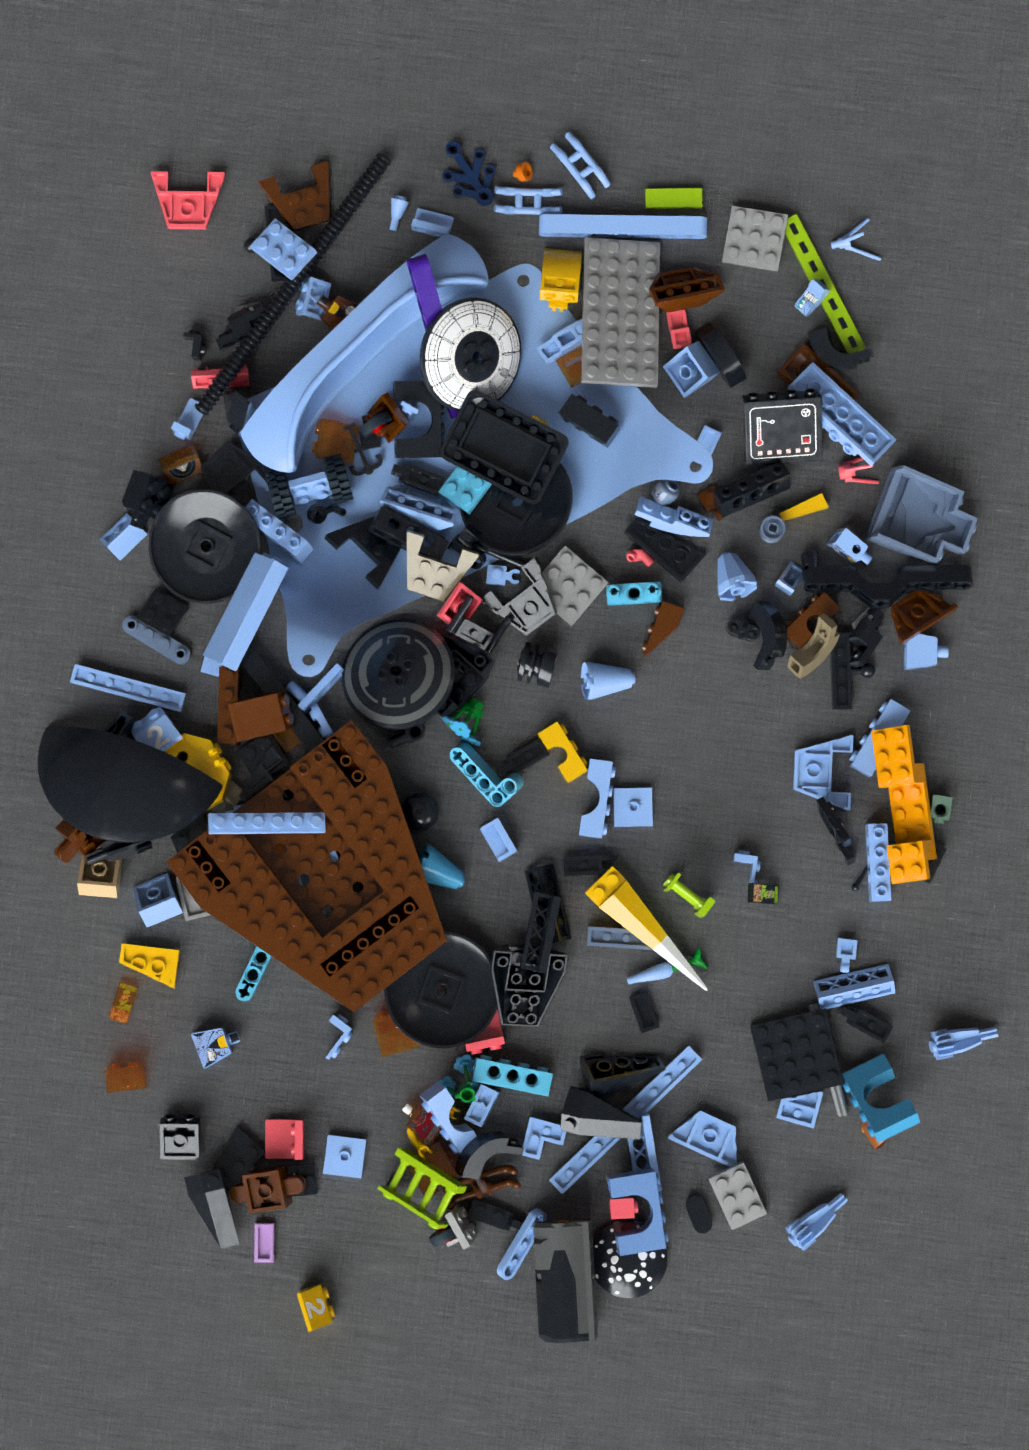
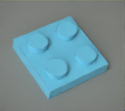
M457 466L439 490V493L470 514L492 484Z

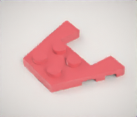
M151 171L168 229L206 230L225 179V172H208L207 191H168L169 173L167 171Z

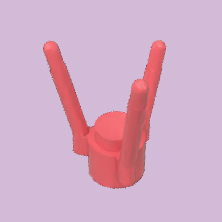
M862 457L842 462L843 464L838 465L840 480L845 479V483L879 484L878 480L852 478V476H855L856 470L872 468L874 466L869 464L854 466V463L864 460Z

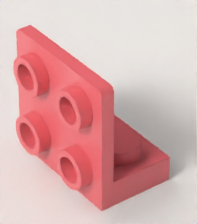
M304 1119L265 1121L266 1159H304Z

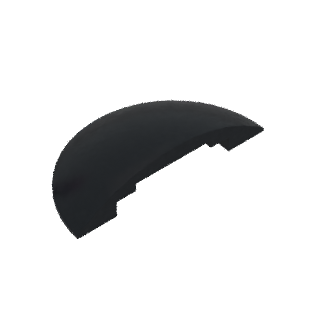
M48 727L45 729L39 746L38 774L43 792L50 805L74 828L90 836L107 841L134 843L171 835L198 819L213 804L223 788L222 784L190 764L152 746L113 733L80 727Z

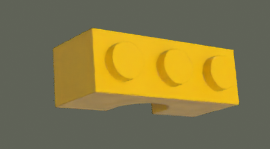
M555 722L539 732L538 737L542 740L547 751L554 747H561L566 751L567 759L558 766V769L566 782L570 783L588 771L586 767L589 765L583 756H578L576 751L579 749L575 742L568 740L566 736L568 731L565 726Z

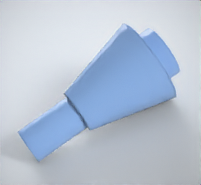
M395 195V198H391L392 220L389 230L397 231L399 219H401L409 204L406 201V197Z

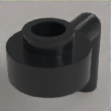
M313 504L307 511V518L315 524H321L325 521L327 514L334 512L345 516L346 510L334 504L326 507Z

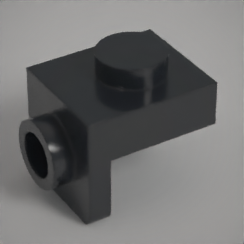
M189 330L188 333L184 332V339L193 341L191 357L193 360L201 361V356H205L206 352L203 336L198 331Z

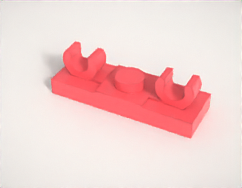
M244 365L243 369H240L239 373H236L237 377H233L234 381L230 382L229 387L250 386L249 370L246 365ZM205 366V370L198 371V367H195L194 371H191L193 389L209 388L208 386L213 384L212 380H216L215 376L219 375V371L223 369L209 370L208 366Z

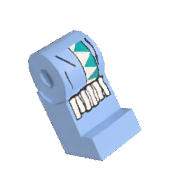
M819 279L811 280L808 285L809 287L795 304V308L806 317L820 305L831 291Z

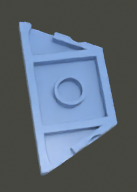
M699 1110L668 1136V1139L730 1167L737 1164L736 1127Z

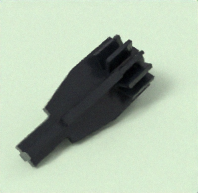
M105 840L101 843V848L84 854V858L87 864L90 865L105 858L107 861L130 858L153 847L151 841L127 843Z

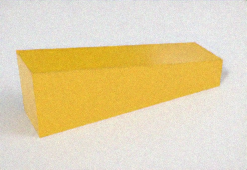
M821 493L779 513L778 516L783 521L828 509L829 506Z

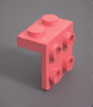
M498 1009L487 1028L475 1039L465 1044L467 1052L471 1051L472 1055L483 1052V1048L490 1047L492 1051L501 1049V1045L505 1044Z

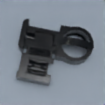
M470 523L461 534H457L448 546V549L452 548L459 554H461L462 548L479 552L478 558L481 563L475 561L471 566L472 569L481 568L487 560L485 553L473 544L474 541L480 538L482 533Z

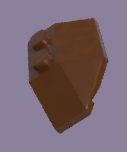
M696 267L658 273L649 288L655 305L668 313L703 306L725 291L719 274L710 273Z

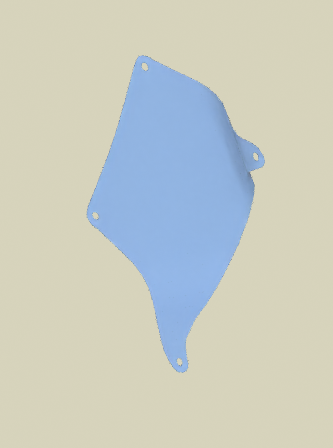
M520 264L490 279L484 290L457 298L442 306L443 309L450 303L463 298H483L500 305L515 322L521 340L520 367L511 388L499 401L528 416L540 417L548 423L549 427L567 436L569 445L560 463L565 468L572 484L573 505L566 525L610 502L630 488L656 479L695 484L709 478L713 469V460L709 452L698 441L676 427L658 412L636 386L581 383L582 346L579 347L578 345L554 362L546 365L536 348L577 320L568 309L560 312V309L556 308V312H553L552 308H548L549 301L540 300L542 273L535 266ZM520 275L529 277L530 281L527 286L522 287L517 283ZM422 317L401 332L336 395L312 428L302 451L297 470L286 473L288 481L323 471L326 473L323 458L341 453L354 498L350 501L335 504L333 496L330 495L325 499H315L306 504L295 505L294 503L296 515L294 516L302 520V528L296 533L308 541L314 549L302 564L267 538L270 555L283 561L282 565L288 567L279 589L284 599L287 620L289 662L292 669L302 676L313 677L318 675L324 669L342 636L362 622L384 615L425 596L407 590V551L400 549L380 588L377 590L365 578L377 566L372 559L351 539L338 550L324 539L330 532L375 516L382 506L380 500L385 488L388 486L405 485L403 482L398 481L399 477L391 474L394 464L401 467L409 464L444 477V483L457 467L442 457L394 458V441L388 443L382 435L379 437L381 447L363 450L368 464L372 466L378 463L379 460L375 456L380 453L382 465L374 469L372 474L360 476L353 475L349 466L354 465V470L359 472L364 469L365 465L359 452H354V449L357 447L349 429L344 431L343 427L355 422L356 426L353 427V431L361 446L359 429L363 425L362 416L368 415L367 412L383 394L388 392L393 398V381H423L420 369V348L425 328ZM477 351L473 354V361L478 359ZM275 387L247 399L252 403L254 410H257ZM571 394L576 397L578 394L587 400L588 405L599 407L603 411V415L606 417L610 415L619 421L620 431L608 448L590 438L582 430H577L576 426L570 422L566 423L562 420L559 411ZM395 401L396 405L399 407V409H401V407L398 405L400 401ZM423 403L418 408L417 414L409 416L403 413L409 425L396 439H416L428 432L432 417L429 409ZM445 406L444 415H441V423L445 425V434H441V442H444L455 418H450ZM239 432V437L243 446V450L252 455L247 446L245 445L241 433ZM695 460L700 461L702 465L698 472L690 470V464ZM254 470L250 474L258 503L277 517L268 485ZM517 497L514 499L513 505L520 506L523 500ZM452 503L453 506L459 510L454 525L432 532L444 536L445 540L449 541V544L465 528L460 508ZM313 504H319L324 507L334 504L344 508L346 515L341 516L332 512L327 514L323 523L315 524L308 520L307 511ZM289 517L280 519V521L285 524ZM389 522V526L392 529H396L395 524ZM423 540V544L426 547H430L429 543ZM447 546L441 561L457 565L460 554L452 548L448 549ZM485 553L487 560L481 568L499 559ZM477 558L476 562L481 563L480 559ZM470 567L469 570L466 572V574H465L463 577H465V576H467V575H469V574H471V573H473V572H475V571H477V570H479V569H472V568ZM308 654L315 657L314 664L309 666L305 665L302 661L303 657Z

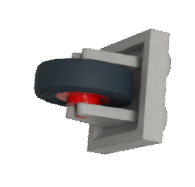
M459 1202L454 1204L455 1207L451 1210L449 1209L444 1215L446 1217L444 1222L448 1224L447 1228H439L429 1237L434 1247L446 1243L447 1247L459 1242L464 1250L470 1247L476 1239V1227L473 1223L470 1224L467 1219V1211L463 1206H460Z

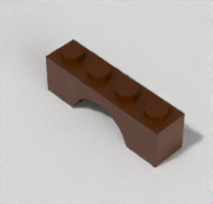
M219 667L217 743L220 745H240V741L237 742L228 707V704L239 700L242 684V669L239 667L236 671L227 667Z

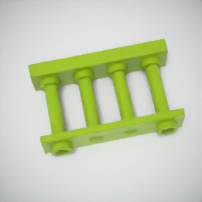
M680 873L669 876L663 883L665 886L663 891L674 890L694 906L696 910L694 914L697 917H704L716 901L711 897L701 898L678 881L681 876Z
M398 1148L395 1155L400 1158L401 1163L390 1185H379L377 1189L383 1192L382 1195L387 1199H394L426 1220L430 1227L437 1230L439 1228H447L448 1224L442 1221L441 1218L452 1196L463 1194L467 1186L410 1149ZM411 1165L415 1168L416 1172L405 1194L402 1195L396 1191V1188L407 1166ZM427 1175L430 1177L431 1182L418 1205L411 1198L422 1176ZM441 1184L445 1187L446 1193L435 1215H433L426 1208L437 1186Z

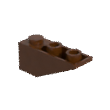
M665 601L661 605L657 604L654 613L657 616L655 623L651 622L647 632L651 634L649 641L645 640L641 649L644 652L643 657L646 658L678 628L684 608Z

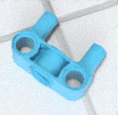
M661 582L607 585V605L662 602ZM632 589H637L640 592L637 598L629 596V592Z

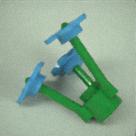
M472 698L454 717L445 716L442 720L449 728L455 731L456 735H462L461 741L478 747L481 745V742L477 741L478 738L475 737L479 721L483 716L484 704ZM465 712L467 716L464 719V721H457V719ZM476 717L471 732V729L468 727L467 723L470 720V718L474 719Z
M465 1054L462 1057H457L454 1063V1069L464 1073L465 1084H462L456 1092L454 1088L456 1082L452 1081L450 1076H445L443 1080L438 1081L446 1087L451 1096L454 1095L456 1099L460 1098L463 1102L471 1104L472 1101L476 1100L475 1095L479 1089V1083L470 1082L468 1072L473 1071L475 1059H471L469 1054Z

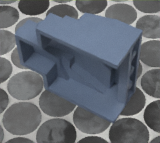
M902 465L890 468L864 539L906 556L911 555L929 563H938L944 555L943 548L956 554H965L971 545L970 538L977 529L976 522L978 518L958 510L964 501V491Z

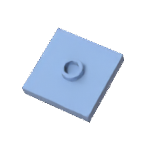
M652 788L613 789L614 827L653 826Z
M328 1135L323 1174L362 1178L367 1139Z

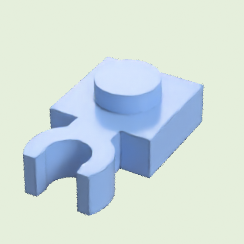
M488 564L486 584L505 586L506 581L515 585L519 584V580H513L512 575L520 574V571L513 569L507 572V566Z

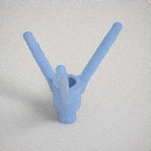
M866 218L843 237L831 241L832 249L838 247L840 249L845 248V250L854 251L878 261L881 260L879 256L851 246L852 240L864 235V232L853 234L869 222V218Z

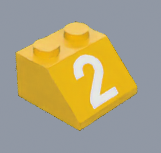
M322 1283L299 1290L297 1297L308 1332L333 1322L332 1317H335L333 1306L328 1305L327 1298L330 1297L327 1287H323Z

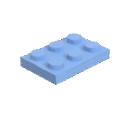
M274 219L250 245L253 251L290 280H293L317 254L313 247L277 219Z

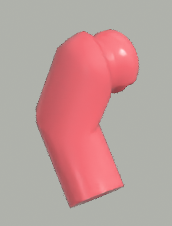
M643 549L630 550L626 555V559L629 562L642 561L648 568L655 562Z

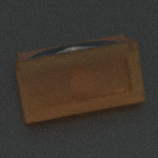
M194 444L159 458L163 472L170 485L203 473L201 470L202 462Z

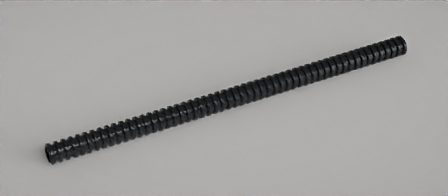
M377 153L376 158L372 160L373 163H370L369 167L366 168V172H363V177H360L359 181L356 182V186H353V191H350L349 195L345 197L346 200L342 201L343 205L339 206V210L335 211L336 214H333L332 219H329V224H326V228H323L322 233L318 234L319 238H316L315 242L311 244L317 254L293 280L288 278V280L284 281L285 284L281 285V290L279 289L277 291L278 294H275L274 299H271V304L268 303V308H265L263 310L264 313L260 314L261 318H257V323H254V327H251L250 332H247V337H244V341H241L239 343L240 346L236 347L237 351H233V356H230V360L226 361V366L223 365V370H220L219 375L215 376L216 380H212L213 384L208 386L209 389H206L205 394H202V399H199V403L194 405L200 413L207 416L210 414L209 410H213L212 406L216 405V401L220 400L219 397L223 396V391L226 392V387H229L230 382L234 381L233 377H237L236 373L241 371L240 368H243L244 363H247V358H250V354H253L255 352L254 349L258 348L257 344L261 343V339L265 338L264 335H267L268 330H271V325H274V321L278 320V315L281 316V311H284L285 306L289 305L288 302L292 301L291 297H295V292H298L299 287H302V283H305V278H308L309 273L313 272L312 268H316L315 264L320 262L319 259H322V255H325L326 250H329V245H332L333 240L337 239L336 236H339V231H342L343 226L347 225L346 222L350 221L349 217H353V212H356V208H359L360 203H363V198H366L367 194L371 192L370 189L374 188L373 184L376 185L377 180L381 178L380 175H383L384 171L387 170V166H390V160L386 156Z

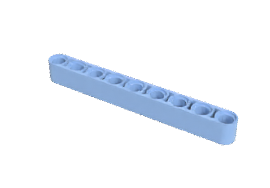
M539 215V235L543 237L707 238V218L702 216Z

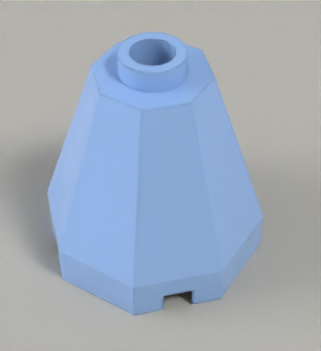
M725 552L720 555V558H718V595L720 600L733 601L736 600L735 596L740 595L743 598L757 589L755 576L736 553Z

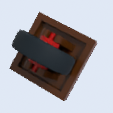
M387 392L367 412L368 417L365 418L367 422L359 430L365 438L375 434L377 437L383 435L387 442L390 443L400 435L409 425V422L396 405L394 399Z

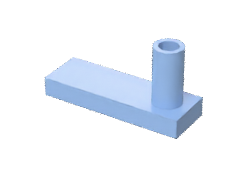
M336 664L308 694L294 681H291L285 689L300 702L298 706L307 714L311 710L310 707L316 704L342 677L343 668Z

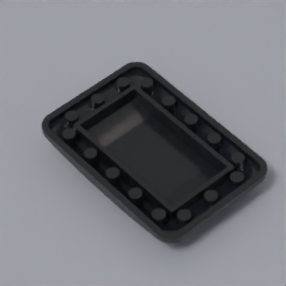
M473 390L467 394L441 446L440 454L444 460L523 501L537 504L542 500L568 448L569 441L567 436L480 391Z

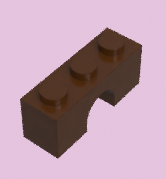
M825 592L822 595L817 593L810 600L812 604L808 608L804 606L797 613L799 617L794 622L790 620L786 624L787 640L797 650L813 636L807 628V620L809 618H819L824 613L829 618H832L840 610V607Z

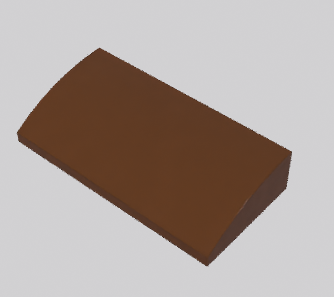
M803 344L777 372V375L790 385L813 362L854 401L860 396L806 344Z

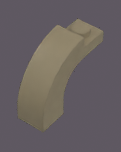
M825 613L819 616L811 639L801 649L790 655L787 667L799 679L817 668L830 654L838 641L840 634L836 631L837 624Z

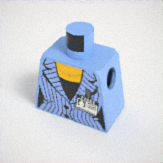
M847 528L837 529L826 544L851 563L859 561L864 566H867L872 560V557L865 552L868 546Z
M224 1028L191 1034L204 1069L232 1054L230 1045L240 1042L237 1031L226 1034Z

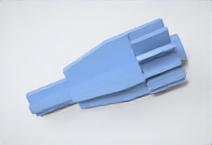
M990 1027L982 1030L978 1028H965L948 1031L947 1029L933 1031L929 1035L931 1040L929 1041V1048L932 1053L934 1052L933 1056L936 1057V1060L953 1057V1054L967 1051L982 1044V1040L998 1037L997 1028Z
M840 1193L828 1204H821L804 1214L801 1218H796L785 1228L786 1232L790 1235L788 1237L789 1241L794 1246L798 1245L803 1251L816 1241L815 1238L822 1234L836 1216L835 1212L848 1200Z

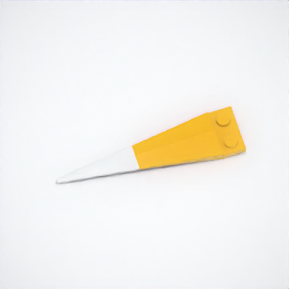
M613 866L585 891V894L600 909L701 988L708 991L705 984L628 881Z

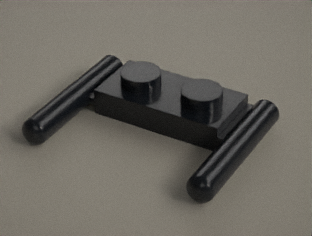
M467 595L446 630L491 653L511 623L512 617L506 615L496 632L493 633L491 630L464 617L465 612L474 600L472 595Z

